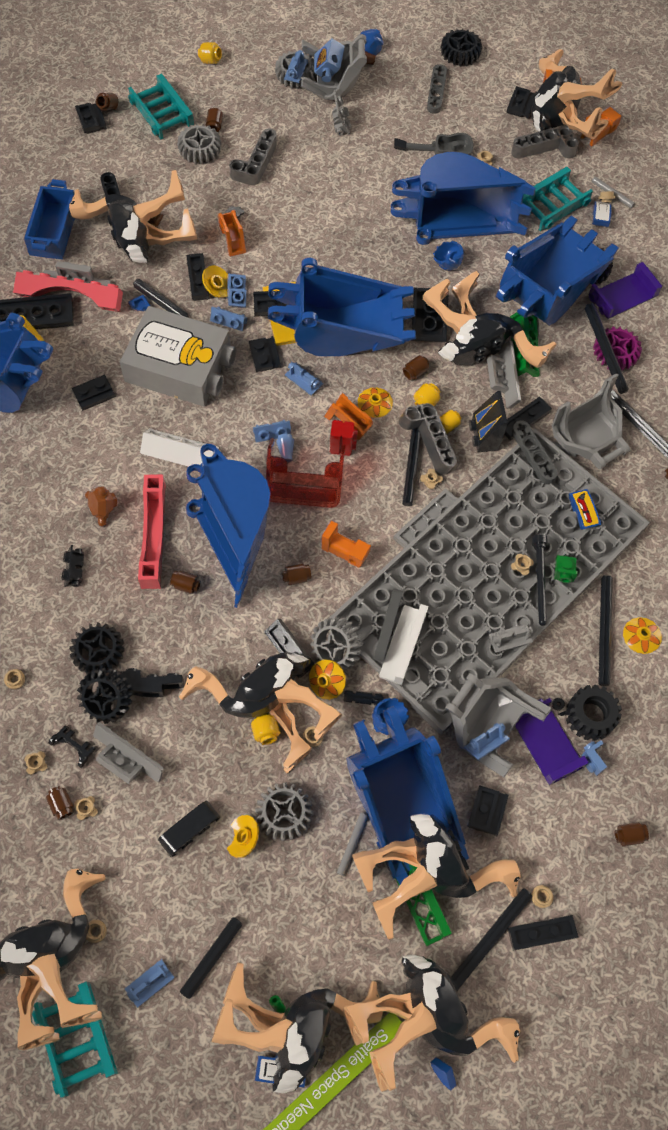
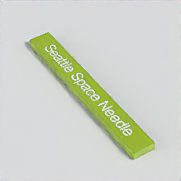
M389 1012L368 1032V1042L357 1046L354 1045L263 1130H300L371 1063L369 1052L388 1044L395 1037L402 1023L397 1015Z

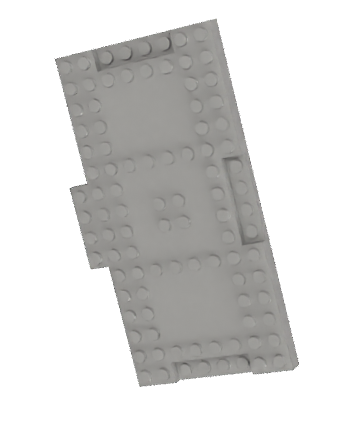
M535 428L533 429L534 434L557 470V477L552 484H544L540 481L517 444L461 497L456 498L445 488L394 535L393 539L404 549L330 616V618H346V623L350 621L352 622V628H358L356 634L362 635L358 640L363 643L359 647L363 652L359 655L380 674L383 663L373 659L393 589L403 591L387 652L404 605L418 610L421 604L429 606L402 685L386 681L440 735L453 724L451 713L445 707L453 701L467 681L466 677L468 674L471 673L478 679L499 678L530 645L527 644L495 653L489 634L527 624L528 627H532L533 634H531V637L534 641L645 531L650 523ZM528 441L525 443L528 448L535 447L533 442ZM534 457V460L537 463L544 462L542 457ZM588 489L598 512L601 525L580 530L576 511L573 512L569 493ZM546 535L548 539V545L544 550L547 615L545 626L539 624L537 562L536 550L532 546V536ZM517 554L527 555L534 561L533 566L529 568L528 575L524 576L521 572L511 569V564L515 562ZM557 555L577 558L576 571L578 573L574 582L563 583L560 580L554 579Z

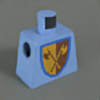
M333 38L314 54V72L322 77L323 82H330L331 77L341 67L345 46Z

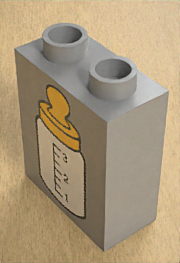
M148 306L120 360V366L124 381L168 396L174 397L175 395L178 396V399L205 407L210 395L216 397L219 395L224 379L223 375H220L223 366L232 367L237 349L230 345L229 330Z

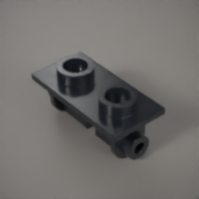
M73 545L70 546L68 551L64 552L63 562L66 563V569H63L61 580H64V587L68 583H72L73 587H79L80 583H82L83 569H77L76 566L83 567L84 553L80 548L73 550Z

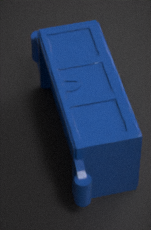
M52 179L47 187L40 186L24 237L30 256L63 260L75 220L71 216L69 204L75 193L74 190L67 189L65 180Z

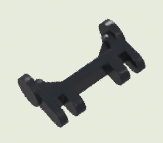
M65 725L57 734L50 738L48 744L51 746L54 743H68L78 751V767L82 768L96 748L92 746L87 751V748L91 745L87 741L80 746L71 739L75 733L72 729L65 734L69 728Z

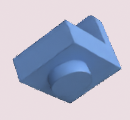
M601 740L596 744L594 741L590 742L584 747L585 752L581 755L585 756L589 762L586 765L588 771L594 772L596 776L607 768L606 764L596 753V750L604 744Z

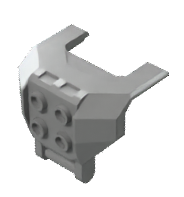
M358 35L353 42H339L345 46L341 67L331 77L330 82H323L322 77L318 75L317 82L307 77H302L301 87L322 99L335 100L333 90L336 91L338 96L341 95L343 97L347 95L355 86L362 67L367 63L365 35ZM302 39V51L314 57V54L320 49Z
M618 374L605 379L601 390L594 397L576 408L570 410L571 403L569 401L559 406L552 423L553 435L564 449L591 460L598 469L604 468L608 462L618 456L630 452L629 445L622 438V409L615 403L611 395ZM612 446H616V450L612 451L604 457L600 456V454L607 451Z
M471 673L466 677L467 681L453 701L445 707L452 716L457 745L470 756L472 755L464 746L469 744L471 739L486 733L495 723L504 724V734L508 736L523 714L529 713L537 719L544 721L552 709L521 691L507 678L478 679ZM500 746L477 760L504 778L513 766L512 763L498 755Z

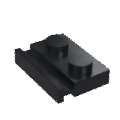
M516 86L506 113L520 117L523 115L528 119L532 110L533 99L537 92L532 93L531 90Z
M96 101L95 104L86 103L75 106L84 133L98 131L103 127L107 129L103 114Z
M268 291L253 292L254 317L268 316V307L287 305L269 297Z
M274 336L268 339L265 337L249 340L256 372L281 368Z
M105 374L71 388L82 411L116 397Z
M479 785L467 827L497 837L509 795Z

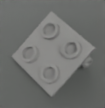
M333 90L336 107L332 111L335 132L339 136L345 132L350 135L351 123L347 118L350 116L348 108L343 106L344 103L341 95L338 96L336 91Z

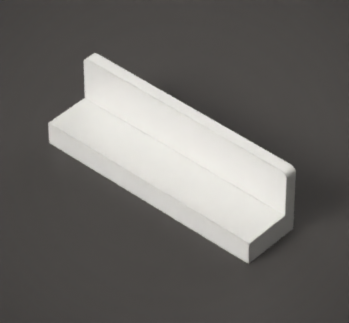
M149 428L143 432L140 453L189 467L192 464L200 465L202 463L200 450L206 443ZM207 450L204 452V455L212 457L214 452Z
M421 604L418 610L404 605L379 674L380 678L402 685L429 606Z

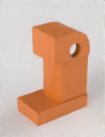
M609 107L602 112L600 120H608V124L595 139H591V146L617 129L622 116L613 108ZM581 134V138L584 139L586 136Z
M235 210L225 214L219 213V227L222 234L225 233L229 256L246 253L243 228L237 219Z
M343 393L336 403L330 406L324 416L328 420L336 416L343 423L345 421L354 422V430H358L357 440H360L373 425L372 419L353 404Z
M331 521L322 535L321 549L359 568L368 556L371 545L359 539L355 542L339 534L338 524Z

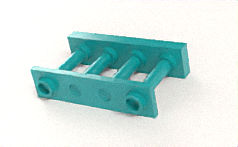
M161 73L156 75V86L137 94L132 87H129L128 99L131 105H135L149 123L155 136L158 135L162 140L164 139L163 130L181 122L186 123L188 127L190 125L193 126L194 117L191 110ZM157 92L164 94L145 104L141 101V99ZM162 103H171V106L151 114L149 109ZM175 112L179 114L178 117L162 124L157 122V119Z
M567 166L533 186L536 188L534 196L527 194L523 196L522 203L532 208L531 212L541 221L538 229L540 232L544 229H550L555 222L582 206L586 207L591 202L593 190L590 189L582 193L569 181L571 170ZM560 185L565 186L577 198L570 201L557 187ZM553 193L564 206L558 209L545 194ZM540 200L552 213L545 216L532 202Z
M87 981L79 984V991L76 992V995L68 998L70 1002L75 1004L97 1005L90 982ZM36 1002L34 1003L35 1010H33L32 1016L36 1025L49 1027L47 1017L59 1013L58 1005L56 1003L43 1008L42 1003ZM101 1019L95 1022L65 1028L60 1027L54 1030L55 1033H59V1038L81 1028L91 1027L93 1037L88 1042L58 1055L54 1042L45 1045L55 1080L52 1081L56 1095H60V1098L69 1096L68 1087L99 1073L101 1075L105 1074L106 1078L118 1074ZM91 1050H98L100 1060L97 1061L98 1064L64 1078L60 1066L61 1063Z

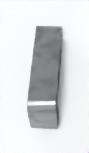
M563 125L515 138L511 154L514 158L520 159L559 149L563 157L570 159L575 156L579 142L573 131L568 126Z
M270 128L263 130L248 162L239 159L230 162V177L232 180L248 185H257L260 182L277 146L275 130Z
M429 403L407 407L399 418V425L405 430L419 429L434 469L440 475L447 474L455 466L457 460L435 407Z

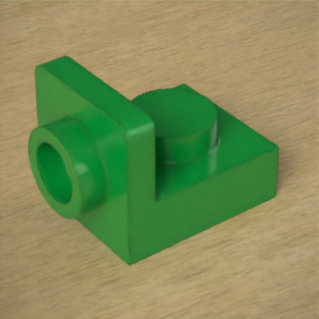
M557 555L554 579L560 580L563 583L574 582L578 573L576 571L577 558Z

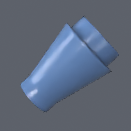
M281 434L278 436V440H276L282 462H292L294 439L291 434Z

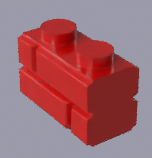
M332 421L330 433L331 454L339 455L341 453L342 455L350 456L352 455V450L356 451L358 430H354V422Z

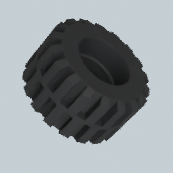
M587 685L584 689L580 688L568 702L567 710L565 711V716H568L566 722L567 724H572L570 727L571 731L575 729L578 731L576 734L578 737L585 735V740H589L591 737L592 741H597L599 738L603 739L609 735L619 724L622 716L619 713L622 710L621 705H617L619 699H614V693L612 691L610 693L607 692L606 687L603 686L600 689L599 685H593L592 688L590 685ZM594 704L598 706L603 712V721L596 722L589 719L584 713L583 705Z

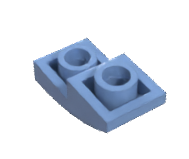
M228 274V306L246 308V275Z

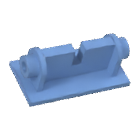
M298 50L295 52V57L293 56L284 80L300 82L308 62L307 59H304L303 51Z
M211 307V322L243 331L244 324L248 320L244 314L232 313L221 309V307Z
M291 362L288 368L290 370L285 376L311 396L323 385L318 378H315L299 366L298 363Z
M283 420L272 424H257L256 427H253L255 442L278 439V436L281 434H291L290 421Z
M495 723L486 733L471 739L470 743L464 746V748L479 760L510 740V738L504 734V724Z
M161 959L128 985L125 990L130 1000L138 1008L175 977Z

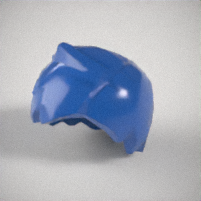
M369 29L362 31L360 34L366 36L365 51L373 55L380 53L384 43L380 30Z
M455 241L443 242L441 246L436 247V251L433 253L434 260L444 270L457 269L464 257L463 247Z
M389 698L380 701L375 706L372 718L376 732L389 735L383 710L392 706L396 708L403 726L406 724L409 715H407L408 709L404 707L403 702H399L397 698Z

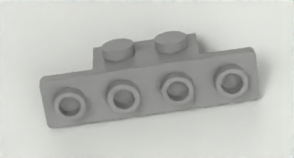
M57 261L55 266L57 272L43 271V273L49 274L53 278L64 276L67 277V280L72 281L74 278L84 280L85 283L96 281L104 286L111 284L110 280L94 278L91 266Z
M509 340L499 351L500 358L493 355L487 358L490 387L505 394L506 408H512L521 401L513 341Z
M100 722L96 724L93 736L107 746L97 755L96 761L128 784L141 772H144L156 782L161 780L164 768L157 761H153L143 751L135 748L126 739L115 734L109 727L104 726Z

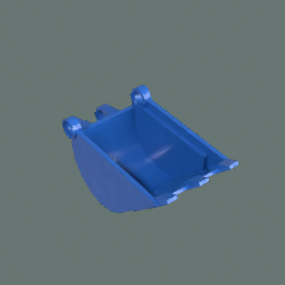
M445 152L427 159L421 167L420 175L393 182L392 193L407 198L393 201L390 213L395 217L416 219V240L421 245L429 244L431 239L508 233L526 235L528 228L518 222L520 214L530 216L532 208L522 203L524 194L534 196L536 188L500 167L496 169L476 157L461 152ZM400 207V208H402V209H401V210H395L394 208ZM421 235H426V236H428V237H427V238H421L420 236H421Z
M571 215L564 223L561 222L518 248L513 245L508 250L505 259L509 263L501 279L500 289L496 294V298L503 303L514 300L521 305V308L517 310L518 314L524 318L535 315L550 326L569 310L589 284L592 285L613 261V257L619 247L612 243L605 251L601 250L593 244L598 235L597 232L591 229L583 237L572 230L578 219Z
M314 258L302 260L301 272L297 277L296 283L272 282L269 284V297L287 305L268 307V318L271 321L294 329L297 345L310 354L316 356H346L369 349L377 351L416 339L415 330L404 331V320L415 316L414 308H403V298L414 294L413 286L402 287L319 266Z
M10 313L6 321L0 322V411L4 413H13L20 409L31 385L38 382L43 373L40 368L42 362L49 359L54 350L49 343L38 341L23 326L25 323L24 318L16 313Z
M205 444L200 450L202 463L200 465L192 464L186 471L187 479L191 483H198L202 490V498L192 499L188 502L186 513L191 518H197L235 591L234 607L237 608L264 539L270 490L267 480L258 469L242 461L229 460L215 445ZM210 450L214 452V455L207 457L204 455V452ZM192 471H198L200 472V476L194 478L190 475V473ZM193 505H196L200 508V510L198 512H192L189 508Z
M394 706L383 710L390 738L375 744L364 724V719L354 723L353 726L361 751L346 758L347 767L356 792L375 830L378 848H383L394 841H407L414 838L410 817L417 814H433L444 824L447 830L451 828L462 849L463 857L466 860L469 859L465 848L466 842L438 756L441 754V749L434 736L425 738L415 727L405 731L401 718ZM398 860L385 861L393 879L396 878L401 885L402 881L408 877L407 872L410 871L408 863Z

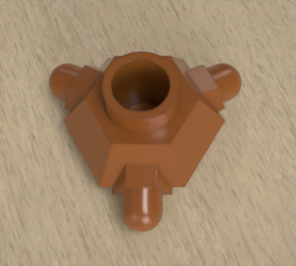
M101 486L87 491L85 497L88 499V507L92 515L98 518V525L104 527L107 523L108 514L117 506V498L113 492L110 493L106 487Z

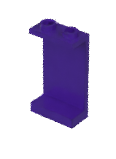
M644 262L637 264L634 273L602 288L592 284L588 295L590 301L595 302L598 306L600 314L605 315L609 319L657 297L662 289V285Z
M550 698L538 700L547 706L552 702ZM552 711L549 712L544 721L537 719L529 713H525L516 723L515 727L549 786L581 770L589 763L585 756L579 758Z

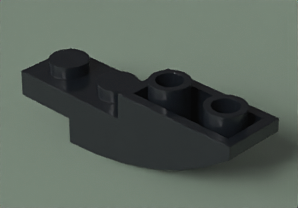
M136 668L119 671L120 678H126L124 683L131 685L128 691L132 692V695L158 698L164 697L165 689L184 688L183 676L178 673H169L167 676L150 674L143 677L142 671Z

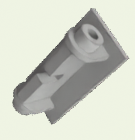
M527 624L491 633L489 638L495 653L533 643L531 637L533 630L531 626L528 627Z

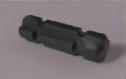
M346 690L344 692V701L349 703L355 701V703L371 705V703H374V705H377L384 699L383 694L378 693L372 695V693L360 691L353 693V691Z

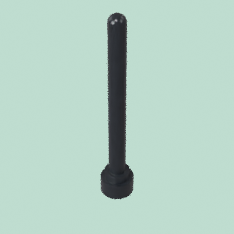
M546 535L532 536V546L536 550L539 624L545 626L547 615L544 550L548 545V539Z

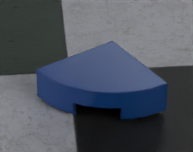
M144 294L128 301L130 307L137 311H146L147 307L151 306Z
M435 1057L430 1062L440 1081L451 1091L456 1086L453 1069Z

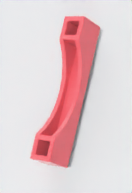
M23 270V273L16 272L13 293L17 296L34 297L53 291H74L91 298L102 310L120 312L123 291L115 284L104 286L96 281L85 283L84 280L74 278L72 281L67 280V277L64 276L53 278L46 273L34 275L33 272Z
M163 474L144 475L143 542L138 572V581L141 589H161L166 491Z

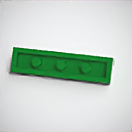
M518 313L511 315L510 318L520 323L530 344L538 346L537 317L531 315L524 318ZM511 337L517 375L520 376L527 372L533 377L540 376L539 368L532 366V369L530 367V364L523 358L514 339Z
M408 864L410 867L408 876H410L418 867ZM432 889L421 893L424 901L419 899L420 894L417 895V898H410L415 901L414 907L410 899L406 901L426 947L452 934ZM418 902L427 905L429 911L426 919L417 916L415 912ZM430 914H431L432 919H433L434 922L428 920ZM420 920L425 921L423 927L420 923ZM427 923L435 925L440 935L428 940L425 934Z

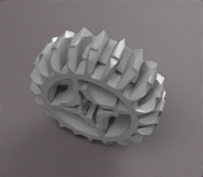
M295 50L294 52L288 51L287 54L283 53L275 64L277 80L281 84L284 83L285 87L290 85L291 89L293 86H296L298 89L301 85V80L299 83L284 80L293 56L295 57ZM304 53V59H307L308 62L302 77H307L314 81L317 75L314 72V59L311 55Z
M196 124V126L190 125V128L185 127V130L181 131L178 136L177 146L184 160L187 159L189 163L193 160L195 164L197 161H200L202 164L203 161L208 163L209 159L214 161L215 156L218 157L221 150V139L215 128L211 129L210 125L205 127L204 124L202 126Z
M329 617L319 622L318 626L313 629L315 633L310 636L314 640L310 644L314 646V650L311 653L317 654L315 660H333L343 670L354 666L355 662L360 659L358 655L363 652L359 648L363 643L358 640L362 635L356 634L358 628H352V622L346 623V618ZM330 630V634H328V640H326L327 633ZM347 648L346 655L343 658L344 650Z
M286 782L283 783V788L281 789L279 784L276 783L275 791L268 787L269 795L262 793L261 797L265 801L257 800V805L261 806V808L255 809L257 814H262L256 817L257 822L264 821L260 824V829L268 827L265 835L268 836L273 831L274 840L277 839L278 834H281V841H285L286 834H289V839L293 840V832L300 837L301 831L299 828L306 831L307 826L304 822L311 823V818L307 816L313 814V810L307 809L312 806V802H305L308 799V794L300 796L303 789L299 788L295 791V784H292L290 789H288ZM284 795L291 797L285 802L274 800L276 797ZM296 801L299 802L302 808L300 819L292 811ZM269 804L276 811L272 822L269 821L266 815ZM283 807L284 809V807H287L288 815L285 816L284 813V816H280L279 808ZM283 821L294 823V825L287 828L277 827Z

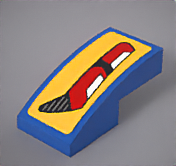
M588 489L569 493L573 512L576 511L580 530L601 525L598 512Z

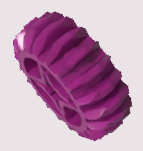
M614 326L611 329L606 328L605 332L621 370L623 371L625 368L629 370L631 366L637 363L641 356V341H638V336H633L634 331L628 332L627 328L625 330L621 329V326L618 329ZM595 339L593 350H595L594 356H597V361L602 360L601 366L607 363L599 343Z

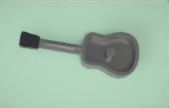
M466 133L439 134L436 137V141H433L432 144L407 143V141L394 138V148L404 151H434L435 155L445 152H461L471 156L473 140Z

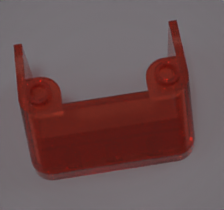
M271 438L267 449L266 480L270 490L269 501L328 508L336 507L340 503L346 445L341 447L340 462L328 463L325 467L324 475L289 472L287 461L282 457L274 456L275 438Z

